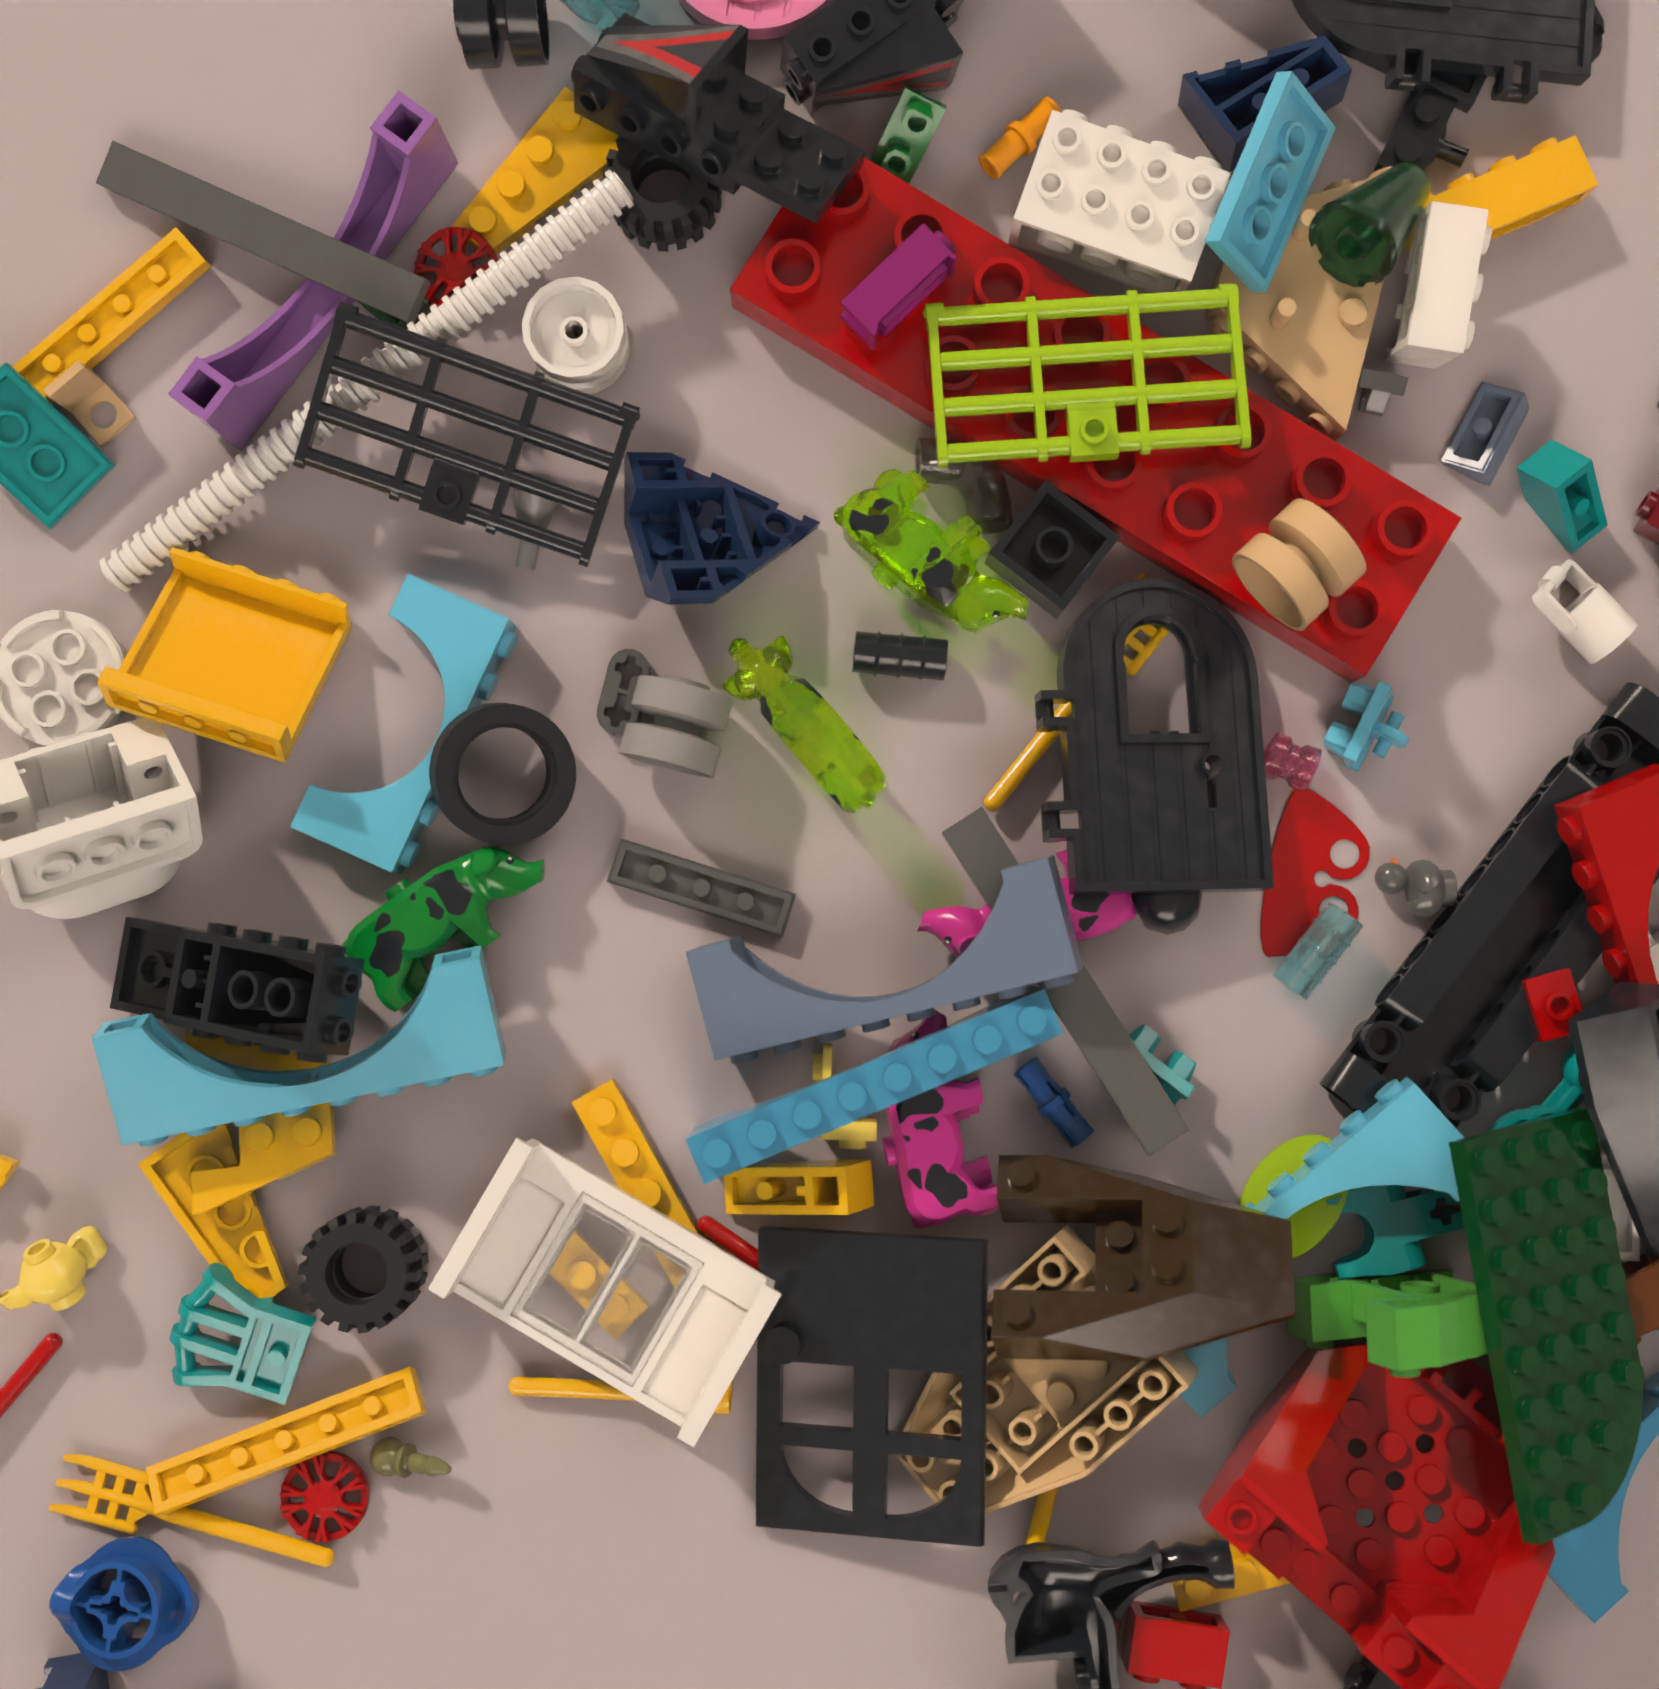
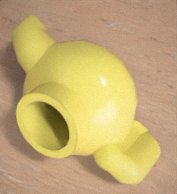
M93 1226L83 1227L70 1237L67 1244L42 1239L30 1245L23 1253L24 1260L21 1264L19 1285L0 1294V1304L7 1310L25 1308L33 1303L49 1304L54 1311H61L76 1304L85 1295L87 1290L83 1283L87 1269L95 1267L107 1251L108 1246L98 1230Z

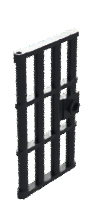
M341 301L335 310L334 326L293 465L304 469L307 465L388 493L389 499L397 502L402 498L419 504L418 510L461 525H466V522L469 521L486 527V533L495 535L496 531L559 552L579 559V565L588 567L632 430H634L635 424L641 416L639 412L640 407L623 402L622 406L603 400L547 380L542 372L535 371L533 375L451 346L446 338L438 336L437 340L361 314L359 313V307ZM349 329L430 358L423 385L421 386L339 357L346 330ZM442 363L527 392L528 395L520 420L434 390ZM333 375L417 404L409 431L326 403ZM541 397L622 426L614 453L532 425L531 420L538 398ZM428 408L514 438L506 465L421 436ZM321 420L403 449L395 476L312 448L319 421ZM526 442L608 471L600 498L516 469L524 443ZM414 453L434 460L426 486L407 481ZM480 476L500 483L492 510L473 503ZM510 487L593 515L586 541L583 542L503 514Z

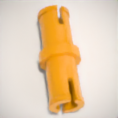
M1047 96L1045 98L1042 97L1039 103L1019 121H1011L1005 127V134L985 153L978 156L981 168L989 177L999 179L1002 173L1022 155L1028 156L1036 149V142L1043 136L1052 110L1062 113L1056 102Z

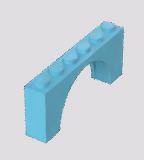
M407 573L388 615L398 623L411 629L424 642L439 667L445 692L444 717L438 734L439 737L454 718L470 708L480 705L482 700L488 701L491 698L498 683V676L494 675L502 658L507 660L516 645L518 635L514 633L516 625L509 618ZM435 743L424 760L413 771L395 783L380 789L360 793H341L309 784L290 827L386 871L402 874L405 867L410 869L416 862L421 850V844L417 842L424 825L428 827L432 825L440 809L433 796L429 778L430 759Z

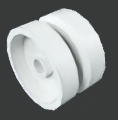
M578 276L558 278L541 287L527 303L522 319L523 342L539 372L545 374V379L587 394H596L614 384L625 370L631 350L629 332L622 311L614 296L595 281Z

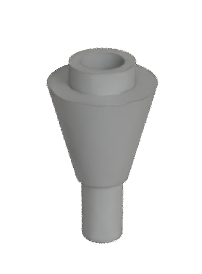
M514 490L517 519L547 529L558 503L524 491ZM520 540L516 567L535 570L538 545Z

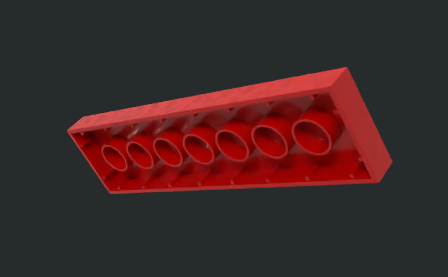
M865 157L861 168L817 224L782 206L730 288L732 307L933 430H935L928 332L923 316L925 303L943 302L945 307L1025 301V297L1035 296L1036 301L1095 297ZM924 223L933 233L936 231L943 233L953 244L956 250L954 255L957 257L954 274L951 277L947 274L946 280L886 337L880 334L877 338L875 349L872 350L840 318V314L845 310L840 305V302ZM1125 314L1038 320L1040 346L1129 340L1127 315ZM1026 321L938 327L940 352L1028 347ZM1140 324L1142 339L1163 338ZM1193 355L1143 359L1146 385L1231 379ZM1131 360L1041 365L1043 391L1133 386ZM1030 366L941 372L943 398L1032 392ZM1248 388L1247 395L1252 438L1250 448L1239 449L1238 444L1159 449L1151 450L1150 455H1140L1139 451L1119 452V456L1115 460L1069 462V455L1048 457V461L1038 462L1037 458L986 461L1036 492L1044 481L1047 480L1120 536L1117 540L1119 543L1185 583L1210 595L1223 606L1350 683L1367 676L1462 519L1460 516ZM1234 399L1147 404L1150 431L1236 425ZM1135 405L1115 406L1118 433L1137 432ZM1045 411L1047 437L1067 436L1066 411ZM1033 412L945 417L946 437L955 443L1035 438ZM1298 498L1314 503L1332 516L1354 540L1366 563V572L1341 596L1334 597L1327 594L1329 600L1328 608L1302 631L1287 627L1269 614L1244 587L1232 564V557L1256 534L1265 533L1270 535V521L1293 500Z

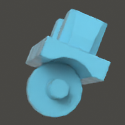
M1379 681L1375 689L1370 686L1351 683L1344 697L1342 708L1362 716L1355 730L1334 721L1323 741L1325 748L1344 759L1345 767L1359 772L1375 738L1378 741L1372 754L1379 758L1385 759L1391 746L1398 748L1406 747L1409 737L1399 731L1405 717L1400 713L1392 711L1386 724L1382 723L1394 700V697L1390 694L1393 689L1392 686Z

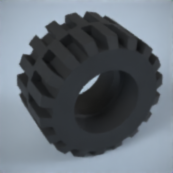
M619 136L615 140L618 151L609 150L606 157L608 167L604 168V173L608 170H611L612 173L615 172L634 198L633 207H623L621 209L623 214L620 217H616L615 214L613 215L617 225H622L624 234L630 240L637 236L639 245L649 249L651 243H656L658 251L668 252V244H676L677 249L681 250L687 248V239L692 237L695 243L704 237L702 228L706 227L711 230L716 222L714 213H720L722 204L721 188ZM659 170L677 171L690 181L682 195L675 200L665 203L649 201L643 198L638 193V190L648 175Z
M368 1206L365 1209L357 1207L333 1218L316 1230L312 1235L314 1239L305 1245L301 1253L306 1256V1260L299 1264L298 1275L306 1276V1281L299 1285L301 1295L310 1293L313 1300L306 1305L312 1313L317 1309L324 1313L320 1319L321 1322L329 1326L336 1321L339 1323L338 1331L346 1333L353 1328H357L358 1333H367L374 1327L380 1329L388 1325L417 1299L421 1293L419 1288L426 1282L428 1272L423 1271V1267L429 1263L428 1252L421 1253L420 1246L425 1243L421 1233L414 1237L410 1231L414 1224L408 1218L401 1222L397 1219L399 1212L392 1209L381 1212L380 1206ZM352 1243L369 1245L383 1257L387 1268V1280L382 1291L378 1293H365L357 1290L347 1281L342 1269V1258L348 1245Z

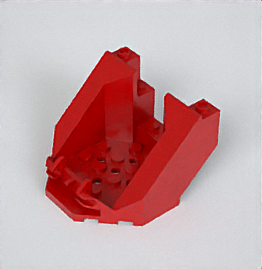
M1367 1342L1335 1345L1332 1348L1322 1349L1307 1347L1250 1417L1249 1425L1198 1504L1203 1519L1243 1555H1246L1248 1552L1278 1580L1282 1576L1286 1578L1345 1630L1360 1652L1402 1689H1500L1554 1560L1556 1551L1553 1539L1541 1545L1526 1543L1522 1540L1492 1376L1472 1359H1467L1444 1366L1420 1369L1421 1375L1418 1377H1395L1389 1375L1388 1368L1368 1362ZM1422 1434L1429 1435L1433 1440L1432 1449L1426 1453L1420 1452L1416 1448V1439ZM1354 1438L1363 1440L1365 1444L1364 1453L1358 1457L1350 1455L1347 1449L1349 1441ZM1392 1471H1398L1403 1476V1484L1398 1489H1390L1386 1484V1476ZM1436 1504L1440 1506L1442 1516L1439 1521L1429 1522L1426 1520L1424 1511L1428 1505ZM1361 1508H1368L1373 1512V1521L1368 1526H1361L1356 1521V1513Z

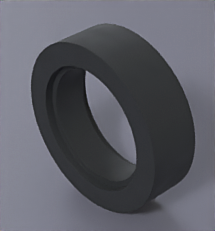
M496 702L470 708L458 715L446 726L438 737L432 751L429 778L437 805L445 817L457 828L483 842L497 845H514L528 842L543 835L561 819L569 807L574 794L576 763L567 738L548 717L528 707ZM496 728H515L531 737L539 746L546 764L544 788L536 802L521 814L509 818H490L479 814L465 800L459 785V764L468 745L482 733Z

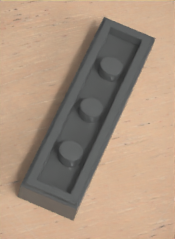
M622 838L620 839L607 879L609 883L782 938L796 897L795 893Z

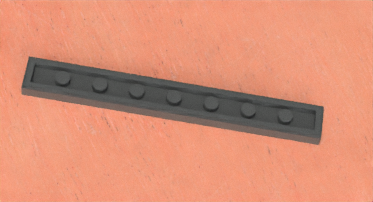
M113 140L96 181V184L406 323L415 322L431 284L430 281Z
M983 807L944 830L941 834L992 911L1003 885L1000 870L1019 863ZM1085 966L1079 973L1072 974L1074 978L1072 983L1046 989L1044 981L1038 982L1039 987L1045 989L1053 1009L1148 1156L1153 1155L1190 1131Z

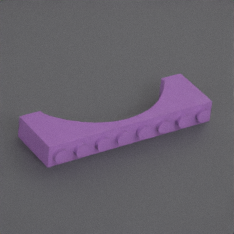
M399 90L370 127L372 138L364 170L349 209L334 236L335 239L384 261L459 164L438 119ZM306 278L281 308L252 333L214 355L203 359L196 356L168 395L203 424L242 451L332 332L336 314L335 310L339 303L342 301L352 305L355 300Z

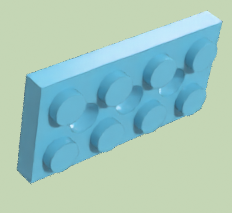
M1292 71L1276 72L1205 239V243L1251 292H1267L1336 128Z

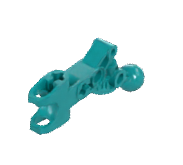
M1573 1045L1565 1050L1560 1061L1562 1081L1542 1104L1531 1105L1527 1108L1511 1109L1491 1124L1484 1132L1577 1108L1585 1098L1583 1089L1578 1082L1579 1070ZM1402 1185L1367 1186L1350 1189L1341 1213H1355L1360 1217L1365 1225V1239L1359 1249L1332 1262L1335 1276L1339 1279L1372 1275L1391 1276L1427 1264L1420 1240L1464 1228L1462 1212L1457 1207L1451 1206L1441 1209L1439 1211L1440 1219L1430 1215L1429 1210L1436 1208L1435 1199L1446 1204L1458 1203L1459 1206L1460 1201L1456 1202L1449 1193L1427 1188L1405 1192ZM1342 1195L1326 1202L1330 1205H1336L1341 1200Z

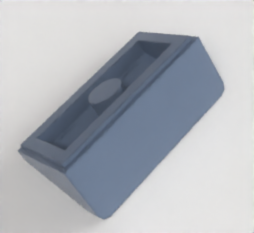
M1481 382L1441 460L1442 464L1480 484L1490 486L1529 411V404L1525 393Z

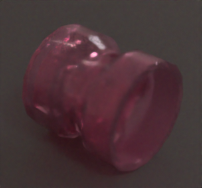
M1276 732L1264 752L1265 775L1270 779L1279 777L1287 780L1289 787L1303 792L1310 784L1317 770L1322 751L1309 744L1304 746L1294 744L1290 736Z

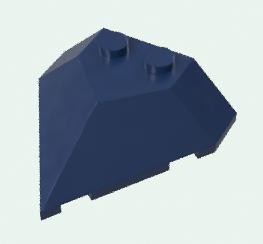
M626 452L624 458V525L645 597L668 605L713 604L812 533L820 524L819 521L806 515L803 516L802 520H799L781 510H777L778 502L712 472L709 478L684 466L686 459L671 452Z

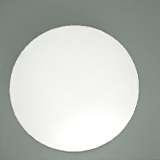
M62 610L44 611L29 616L17 623L0 641L2 644L0 647V717L19 736L34 743L49 746L76 738L84 733H92L112 727L124 711L106 705L97 683L105 666L118 670L127 655L124 646L117 636L101 622L75 612Z

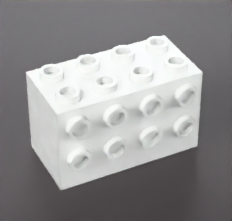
M1066 109L1061 113L1052 110L1013 218L1008 243L1148 293L1186 291L1194 276L1205 245L1206 236L1215 218L1231 172L1222 170L1221 164L1213 159L1202 156L1191 159L1177 154V149L1168 143L1152 141L1149 144L1134 139L1133 134L1123 127L1108 125L1106 128L1089 123L1088 117L1080 112Z

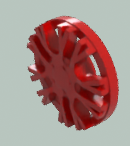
M445 227L444 229L437 230L426 241L421 243L422 246L417 251V259L414 261L415 270L413 272L425 278L426 273L434 272L437 274L438 279L434 285L429 287L425 298L429 304L440 306L443 303L441 300L443 296L448 295L451 297L456 286L462 289L466 286L465 280L468 277L474 280L477 277V270L482 268L485 271L489 268L488 264L476 267L474 261L488 256L489 261L493 259L497 262L498 257L491 244L477 232L463 227ZM458 235V252H453L452 236ZM469 238H472L481 246L472 255L467 256L465 248ZM442 240L445 245V254L439 256L432 248ZM427 257L439 260L437 268L425 265ZM444 285L447 289L438 301L435 296Z
M328 1451L302 1461L291 1468L282 1483L279 1495L281 1497L280 1511L283 1513V1519L286 1518L289 1525L296 1531L295 1534L302 1536L304 1540L308 1538L314 1540L315 1543H328L329 1541L340 1539L352 1532L366 1514L370 1500V1488L367 1477L362 1468L352 1458L335 1451ZM326 1460L341 1464L336 1477L326 1474ZM312 1462L314 1463L317 1475L319 1477L316 1480L314 1479V1476L308 1465ZM351 1471L355 1478L344 1486L340 1479ZM297 1473L306 1480L307 1488L301 1489L292 1485ZM360 1489V1503L349 1502L345 1499V1492ZM304 1496V1502L291 1503L290 1497ZM342 1507L344 1510L354 1515V1519H349L338 1509ZM299 1509H304L309 1514L308 1520L304 1524L294 1513ZM315 1516L321 1518L318 1531L311 1529ZM328 1517L336 1519L341 1529L329 1531Z

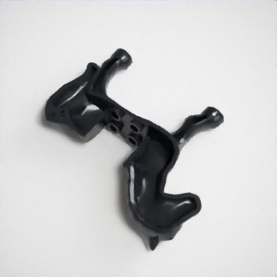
M1212 1539L1204 1545L1177 1542L1170 1547L1161 1549L1157 1542L1151 1540L1135 1552L1123 1553L1115 1557L1097 1555L1073 1546L1035 1542L1016 1546L1004 1553L991 1568L987 1585L992 1602L1000 1611L1006 1623L1005 1646L1008 1664L1073 1658L1076 1683H1079V1689H1121L1118 1675V1632L1127 1607L1133 1600L1147 1590L1177 1581L1199 1580L1215 1589H1234L1235 1574L1230 1546L1226 1539ZM1016 1592H1019V1594L1017 1595V1597H1016V1599H1015V1601H1014V1603H1013V1600H1012L1013 1595H1014Z

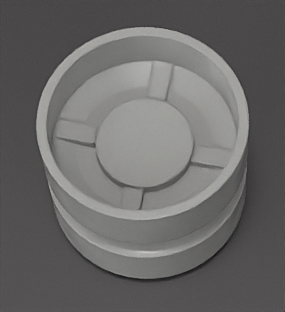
M639 675L631 706L646 715L654 717L653 724L626 723L618 753L658 767L701 777L714 778L721 748L713 742L699 737L698 733L699 730L726 731L733 700L711 691L707 685L685 678L666 675L665 678Z

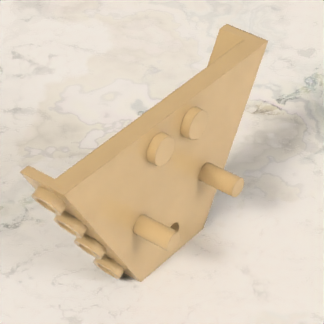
M1395 167L1382 168L1370 174L1368 179L1352 183L1351 179L1338 180L1326 186L1324 191L1307 195L1267 292H1251L1219 258L1212 289H1217L1218 284H1238L1244 363L1257 374L1263 373L1275 385L1274 390L1285 403L1291 406L1296 405L1308 417L1307 422L1309 426L1334 441L1347 430L1412 167L1396 171ZM1225 308L1206 309L1205 318L1209 321V328L1213 334H1227Z

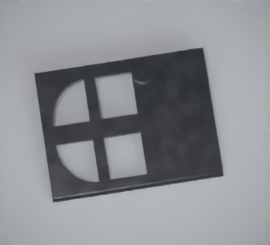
M761 1226L758 1229V1271L775 1280L774 1289L781 1292L782 1295L757 1336L756 1526L974 1547L984 1546L988 1240ZM801 1362L854 1366L853 1427L783 1422V1365ZM889 1369L962 1374L961 1436L888 1430ZM783 1445L853 1451L852 1511L828 1505L805 1490L788 1467ZM888 1454L961 1460L958 1478L951 1490L941 1500L917 1512L898 1515L887 1514Z

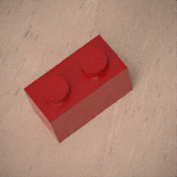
M1133 1600L1127 1607L1120 1657L1127 1674H1131L1134 1679L1144 1683L1156 1684L1160 1682V1679L1176 1681L1186 1689H1207V1687L1222 1689L1230 1630L1220 1614L1196 1610L1180 1612L1177 1607Z

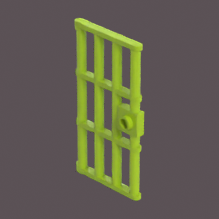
M1218 284L1217 289L1137 294V290H1126V295L1037 301L1035 296L1025 297V301L945 307L943 302L925 303L923 316L928 332L938 469L948 468V463L1021 458H1037L1038 462L1048 461V457L1069 455V462L1115 460L1118 458L1119 452L1139 451L1140 455H1150L1151 450L1235 444H1238L1239 449L1250 448L1252 438L1240 323V291L1238 284ZM1225 308L1227 334L1153 339L1141 338L1139 313ZM1127 314L1129 340L1039 345L1038 320ZM1026 321L1028 347L940 352L939 326ZM1229 353L1232 379L1146 385L1143 359ZM1131 360L1133 386L1043 391L1041 365ZM1030 366L1032 392L943 398L941 372ZM1234 399L1236 425L1150 431L1147 404ZM1135 405L1137 432L1118 433L1115 406ZM1045 411H1066L1067 436L1047 437ZM1033 412L1035 438L947 444L945 417Z

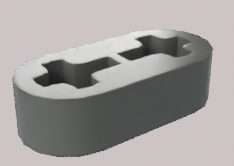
M624 649L612 656L608 664L597 708L599 724L607 733L613 736H623L626 723H639L642 712L631 706L638 676H632L629 688L625 690L622 689L624 676L618 671L619 665L627 666L629 659H635V665L638 669L642 670L641 675L651 676L648 660L641 652L634 649ZM620 695L625 696L624 710L631 714L630 720H623L620 722L619 727H613V720L606 716L608 709L615 710L618 707Z

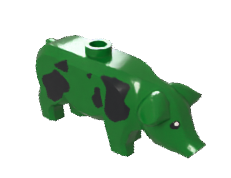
M489 845L434 868L413 884L405 878L384 893L388 902L354 926L348 935V939L342 944V946H346L345 954L365 959L363 974L373 981L376 996L388 1009L396 1012L415 998L412 994L418 996L423 990L430 971L426 967L422 956L442 947L453 937L463 947L470 948L482 945V949H484L501 936L492 928L487 911L492 900L515 896L542 882L545 875L544 859L536 862L524 861L500 846Z

